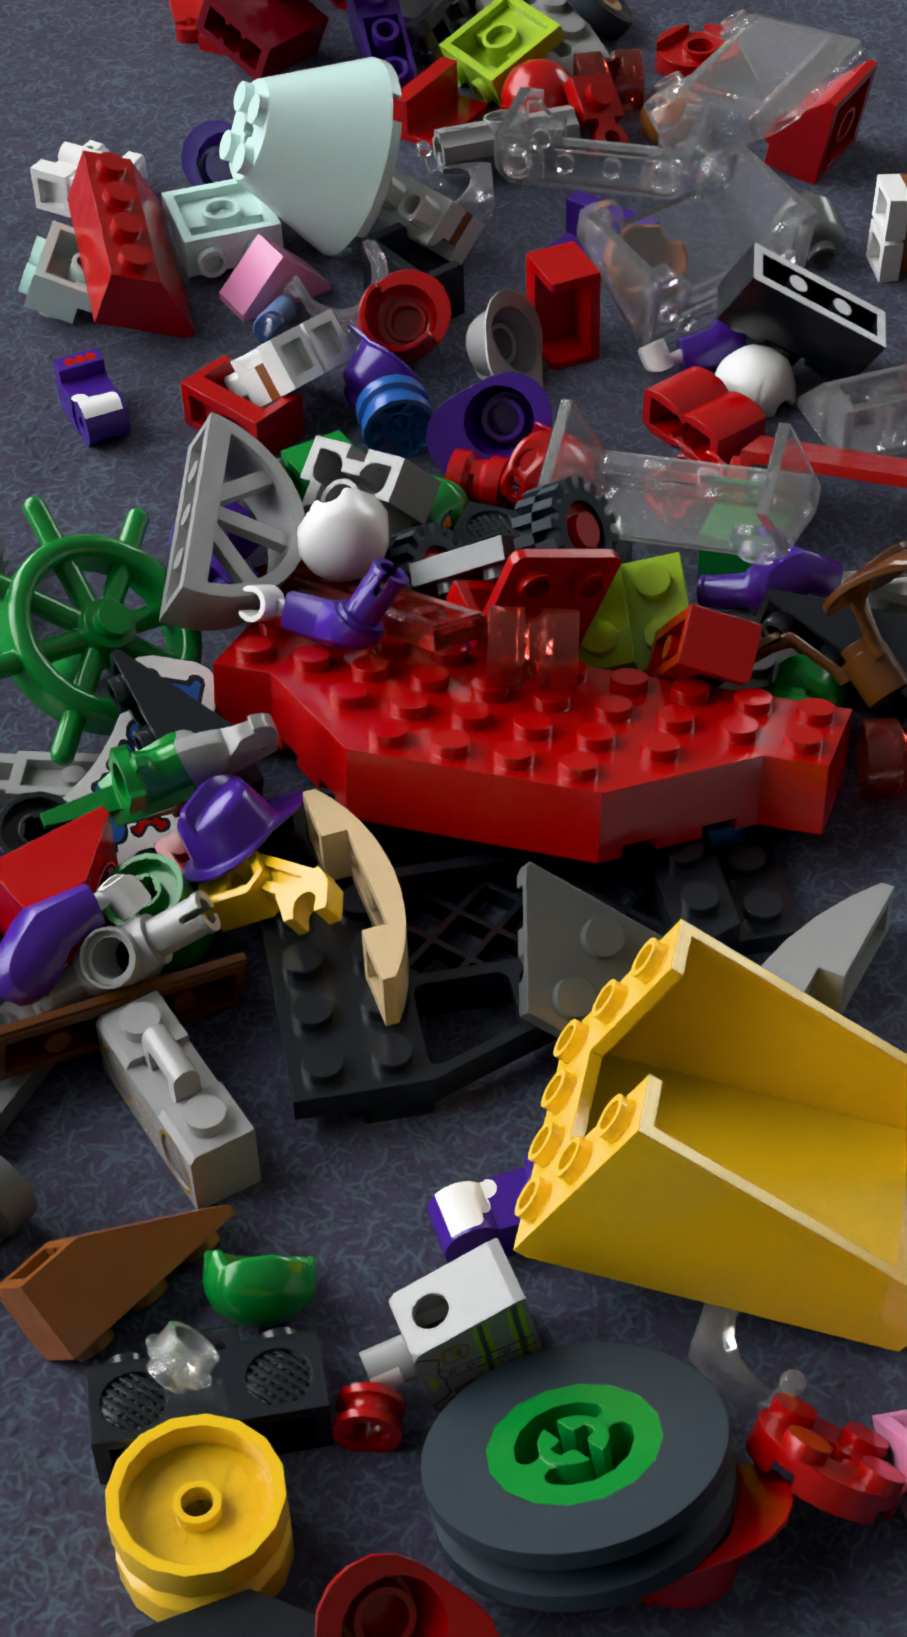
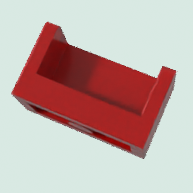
M575 241L526 253V298L531 302L538 314L543 332L542 359L551 370H560L600 358L601 272Z
M225 355L180 382L185 424L198 431L210 413L213 412L247 431L263 444L273 456L305 436L302 396L291 391L268 407H259L253 404L251 400L248 401L228 390L224 378L234 373L235 370L230 363L233 359Z
M691 604L655 632L646 674L649 677L673 681L681 678H696L706 681L710 676L743 686L751 679L763 625Z

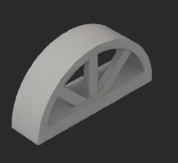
M213 412L210 413L188 447L159 622L197 631L230 629L247 622L239 616V610L259 611V597L254 592L244 591L243 587L270 584L281 589L301 560L298 551L297 531L298 526L305 517L301 499L291 478L272 453L247 431ZM243 499L257 520L222 506ZM223 530L267 547V575L259 579L255 576ZM212 553L235 584L208 582Z

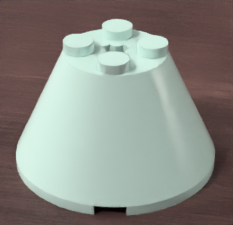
M368 57L259 78L252 83L242 81L238 85L234 96L236 114L232 130H226L221 140L220 159L229 162L230 172L234 179L320 253L334 258L345 257L352 253V248L347 246L355 236L364 238L371 230L385 201L394 173L402 122L393 120V97L400 99L402 96L397 73L389 62L375 57Z

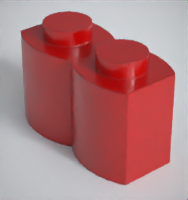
M692 366L644 390L642 421L653 435L666 444L678 446L682 453L692 460H702L705 452L711 450L726 463L727 467L730 465L733 456H740L743 448L760 435L764 436L766 416L760 406L741 393L728 391L724 382L705 368Z

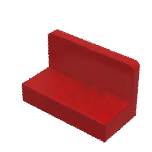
M440 57L401 89L402 96L400 99L393 97V120L402 122L400 139L433 149L432 138H434L435 129L473 123L487 112V104L485 102L458 94L457 61L445 57Z

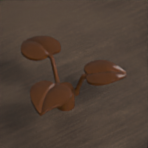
M907 539L889 547L873 558L858 572L839 585L824 602L822 608L827 616L833 615L850 604L864 637L855 641L840 653L846 661L842 667L838 666L794 632L780 635L779 631L759 640L754 664L772 653L794 648L831 674L840 688L852 682L869 709L879 706L907 687V673L886 641L882 639L867 602L868 594L895 578L907 577ZM709 676L705 682L711 687L719 688L726 681Z

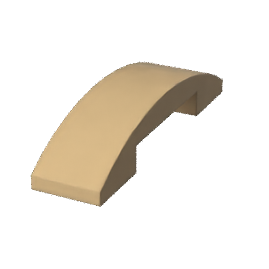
M317 789L304 791L303 802L306 833L318 866L334 881L352 877L373 926L372 928L362 930L365 977L385 1025L399 1023L408 992L409 960L405 905L395 871L386 853L372 833L348 809Z

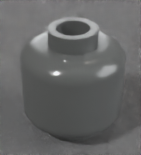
M812 193L796 195L784 205L775 222L776 234L787 259L799 266L810 265L814 269L825 268L836 260L847 243V229L838 209L830 198Z

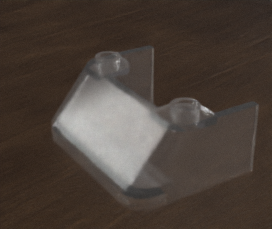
M563 398L561 399L538 482L539 487L570 476L571 478L576 476L583 477L584 484L592 482L597 487L595 497L604 495L608 501L604 511L606 515L614 514L616 523L610 525L611 532L619 533V539L734 554L746 562L757 565H771L774 559H781L788 555L815 515L822 490L791 424L779 423L768 468H753L605 450L572 399Z

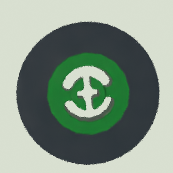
M594 1342L558 1346L522 1356L491 1370L463 1389L439 1414L428 1433L421 1456L422 1483L431 1510L436 1539L447 1564L465 1583L483 1595L511 1606L534 1611L582 1612L599 1610L640 1599L670 1585L693 1570L719 1544L732 1522L739 1497L738 1470L732 1449L729 1420L725 1405L718 1391L706 1377L686 1362L655 1349L624 1343Z

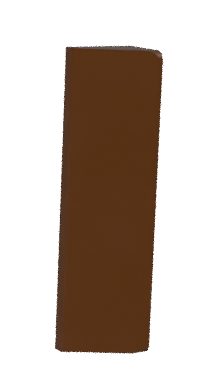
M240 952L0 1026V1081L100 1050L95 1025L99 1016L156 990L180 1024L241 1005L248 961L247 956L244 952Z

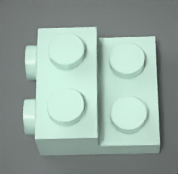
M236 179L161 193L163 210L175 234L177 253L188 277L203 274L206 277L215 278L222 275L227 269L236 268L258 234L283 247L282 227L278 216Z
M53 220L47 239L40 236L36 237L18 292L27 295L24 307L38 311L45 317L60 319L71 324L73 323L77 308L92 313L74 228Z

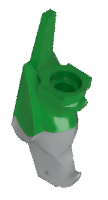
M257 713L249 715L247 717L248 720L226 728L193 733L190 730L168 733L139 751H130L126 744L110 748L108 766L111 772L98 782L100 790L40 813L44 829L61 827L100 806H103L109 812L115 827L181 812V809L198 787L208 778L223 774L233 775L277 751L279 733L269 713Z

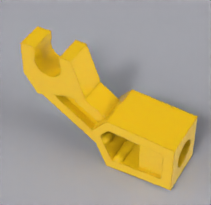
M258 851L234 870L212 881L199 883L198 890L204 892L214 905V908L202 914L208 917L211 914L217 913L221 923L220 929L224 932L274 917L279 910L283 922L299 935L309 932V918L313 911L329 925L342 920L344 892L319 866L310 868L265 855Z

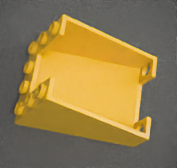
M680 919L660 941L654 937L649 939L636 956L631 971L620 982L615 979L610 980L597 996L592 1011L581 1022L577 1019L571 1020L561 1032L553 1051V1055L559 1059L557 1071L547 1085L541 1099V1107L547 1110L544 1125L536 1134L528 1152V1159L534 1163L531 1178L520 1193L515 1205L514 1213L521 1220L513 1250L524 1257L896 1352L901 1351L907 1346V1054L683 919Z

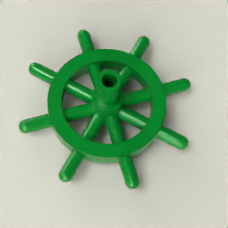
M31 496L25 500L23 512L41 547L27 557L11 578L0 573V680L12 676L22 692L36 706L60 722L52 744L50 757L56 765L68 766L75 759L83 731L92 734L111 735L120 716L111 698L95 695L102 671L107 669L110 677H112L110 652L120 649L134 659L155 655L200 664L203 647L201 631L187 630L159 622L167 568L156 558L141 549L150 521L149 515L144 509L133 508L127 513L119 539L97 534H78L64 537L46 502L38 496ZM82 571L96 572L107 576L99 599L96 598ZM57 575L73 607L36 590V587L49 577ZM128 588L137 593L147 603V606L130 611L124 605ZM31 615L60 627L67 632L37 641ZM161 626L167 650L135 635Z

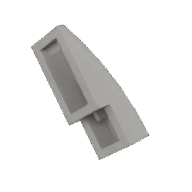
M883 882L846 898L817 915L786 939L761 967L842 1015L889 930L895 886Z

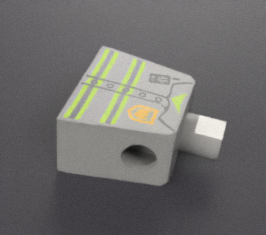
M495 1238L393 1293L388 1302L401 1334L359 1352L370 1382L395 1388L419 1377L432 1409L437 1410L446 1407L463 1389L481 1376L509 1361L541 1351L542 1347L524 1293L498 1238Z

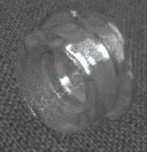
M170 1321L160 1334H150L147 1337L146 1346L148 1347L147 1353L150 1360L146 1367L150 1375L160 1385L176 1394H184L188 1388L198 1391L201 1388L206 1389L211 1385L212 1378L210 1372L219 1362L220 1357L213 1345L199 1332L182 1322Z

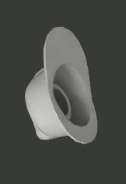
M511 289L499 291L490 299L487 310L479 314L468 327L466 349L469 360L481 380L502 372L523 373L537 381L543 388V332L538 314L531 302L520 292Z

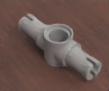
M198 890L191 894L189 898L154 917L145 913L125 925L108 926L94 930L85 938L81 948L74 952L73 960L65 964L55 986L45 996L47 998L32 1005L37 1015L84 1001L91 996L97 997L155 979L159 976L163 966L172 961L175 951L207 934H213L220 930L221 923L217 913L211 914L208 917L202 914L214 908L212 901L204 892ZM121 941L125 944L129 953V965L125 972L118 965L116 958L117 947Z

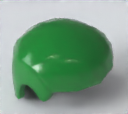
M222 1250L206 1251L204 1253L203 1287L205 1295L211 1307L220 1316L233 1324L256 1329L283 1324L293 1320L313 1301L317 1278L316 1258L313 1256L285 1257L270 1254L251 1257L226 1254Z

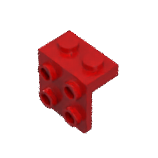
M519 549L508 557L498 580L453 581L446 600L473 650L579 648L620 568L621 560L613 549Z

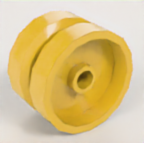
M206 1413L171 1418L140 1434L117 1459L105 1489L107 1525L112 1544L116 1550V1562L121 1581L136 1608L154 1621L160 1622L247 1589H253L274 1598L285 1586L295 1555L283 1464L264 1436L240 1420Z

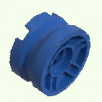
M401 374L382 376L369 383L360 393L355 405L356 418L362 429V436L368 449L403 458L416 457L422 454L428 448L426 443L427 426L434 413L429 395L422 383L411 376Z

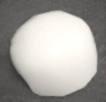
M756 344L744 346L725 357L715 372V376L724 382L728 391L741 393L757 403L766 417L774 416L782 402L787 401L788 404L794 405L796 401V383L792 367L788 359L777 349Z
M344 488L337 499L327 503L320 502L319 500L314 501L310 507V512H307L298 526L299 556L311 572L328 581H336L338 583L364 577L371 568L375 558H384L389 546L387 510L375 495L355 488Z

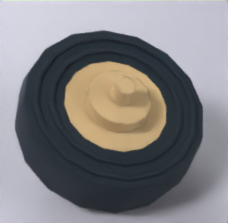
M567 0L582 19L602 34L613 39L623 36L634 20V15L624 0Z

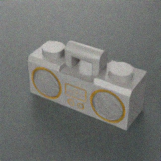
M156 990L99 1016L95 1025L104 1071L195 1208H207L261 1181L255 1129L223 1083L217 1081L189 1041L187 1032L159 992Z

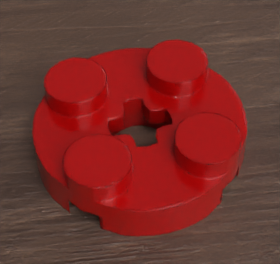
M704 23V32H689V24L679 25L666 30L657 38L655 54L656 72L670 79L689 83V86L693 89H712L715 87L716 82L728 80L744 69L745 47L743 48V38L739 33L725 26Z
M775 1393L769 1407L760 1410L745 1440V1447L749 1456L766 1474L769 1473L774 1461H776L784 1469L795 1475L788 1489L790 1492L823 1511L852 1522L872 1525L879 1511L885 1523L891 1521L907 1490L905 1476L884 1458L890 1447V1444L884 1437L871 1428L856 1422H847L844 1429L819 1418L818 1413L809 1404L787 1393Z

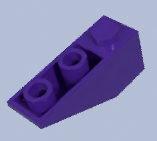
M348 0L347 16L359 58L375 57L389 62L397 73L402 89L418 75L399 0Z

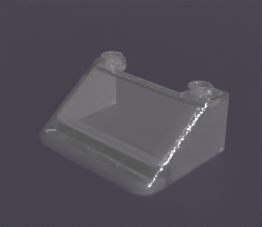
M745 9L730 15L720 23L723 28L720 36L724 43L687 77L683 78L680 71H676L662 78L655 84L657 93L643 104V107L676 167L687 169L773 135L795 122L864 52L865 48L861 40L760 13L747 15Z

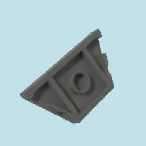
M528 862L521 867L517 875V889H523V927L518 930V957L524 969L523 978L519 983V1017L559 1038L561 1032L571 1020L577 1019L581 1022L592 1011L597 996L610 980L615 979L620 982L631 971L636 956L649 939L654 937L660 941L663 936L534 863Z

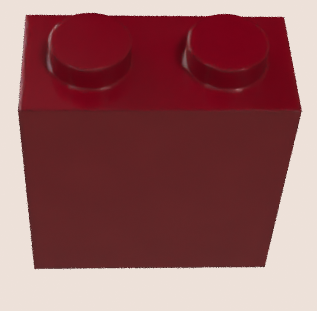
M204 0L196 29L256 80L274 76L316 54L329 18L308 0Z

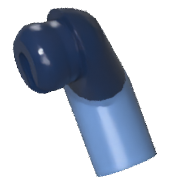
M286 296L277 297L254 321L253 332L262 344L290 330L286 324L297 313L296 305L290 298Z

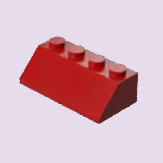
M83 150L67 201L94 324L182 338L193 337L195 328L163 206L131 159L123 158L112 152L95 153Z

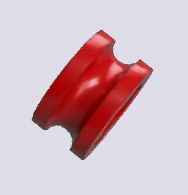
M359 1382L343 1387L337 1394L335 1409L339 1415L334 1418L332 1431L336 1442L352 1451L385 1453L394 1450L401 1444L403 1426L400 1422L404 1418L406 1407L403 1395L392 1387L373 1382Z

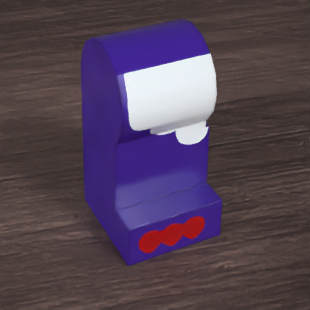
M98 348L52 360L59 402L87 446L99 444L103 440L112 437L130 435V422L125 403L120 392L115 389L105 371L104 359Z
M528 1154L524 1155V1168L483 1179V1182L480 1183L472 1181L454 1183L437 1192L428 1202L426 1211L447 1263L495 1238H498L506 1257L519 1254L513 1248L521 1218L515 1215L514 1210L520 1193L531 1178L534 1163L528 1159Z

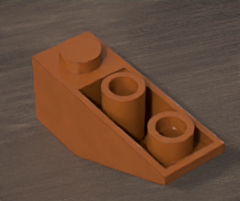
M229 1204L200 1208L48 1241L0 1283V1301L47 1361L77 1359L78 1362H83L99 1353L112 1341L115 1332L111 1327L130 1309L132 1312H138L146 1308L167 1290L169 1284L164 1278L180 1263L190 1264L203 1257L206 1251L214 1248L221 1238L217 1230L235 1214V1211Z

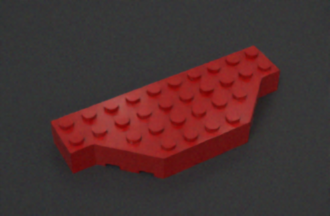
M281 617L273 621L251 622L213 663L214 704L216 705L214 712L233 725L247 721L249 715L269 713L279 733L278 746L282 750L292 749L298 756V768L318 789L328 787L335 794V801L348 809L360 821L598 864L621 858L622 846L649 840L651 846L659 849L702 838L703 826L727 820L728 824L735 830L759 824L822 835L845 778L852 709L835 707L832 702L821 698H806L800 701L773 697L769 692L758 688H743L736 691L711 687L707 682L696 678H681L673 681L649 677L645 672L634 668H621L611 671L587 667L584 662L571 658L555 661L527 657L524 652L515 649L496 650L494 652L473 650L468 648L464 642L445 639L431 642L409 638L406 633L397 630H384V636L367 650H345L317 643L284 630L281 627Z

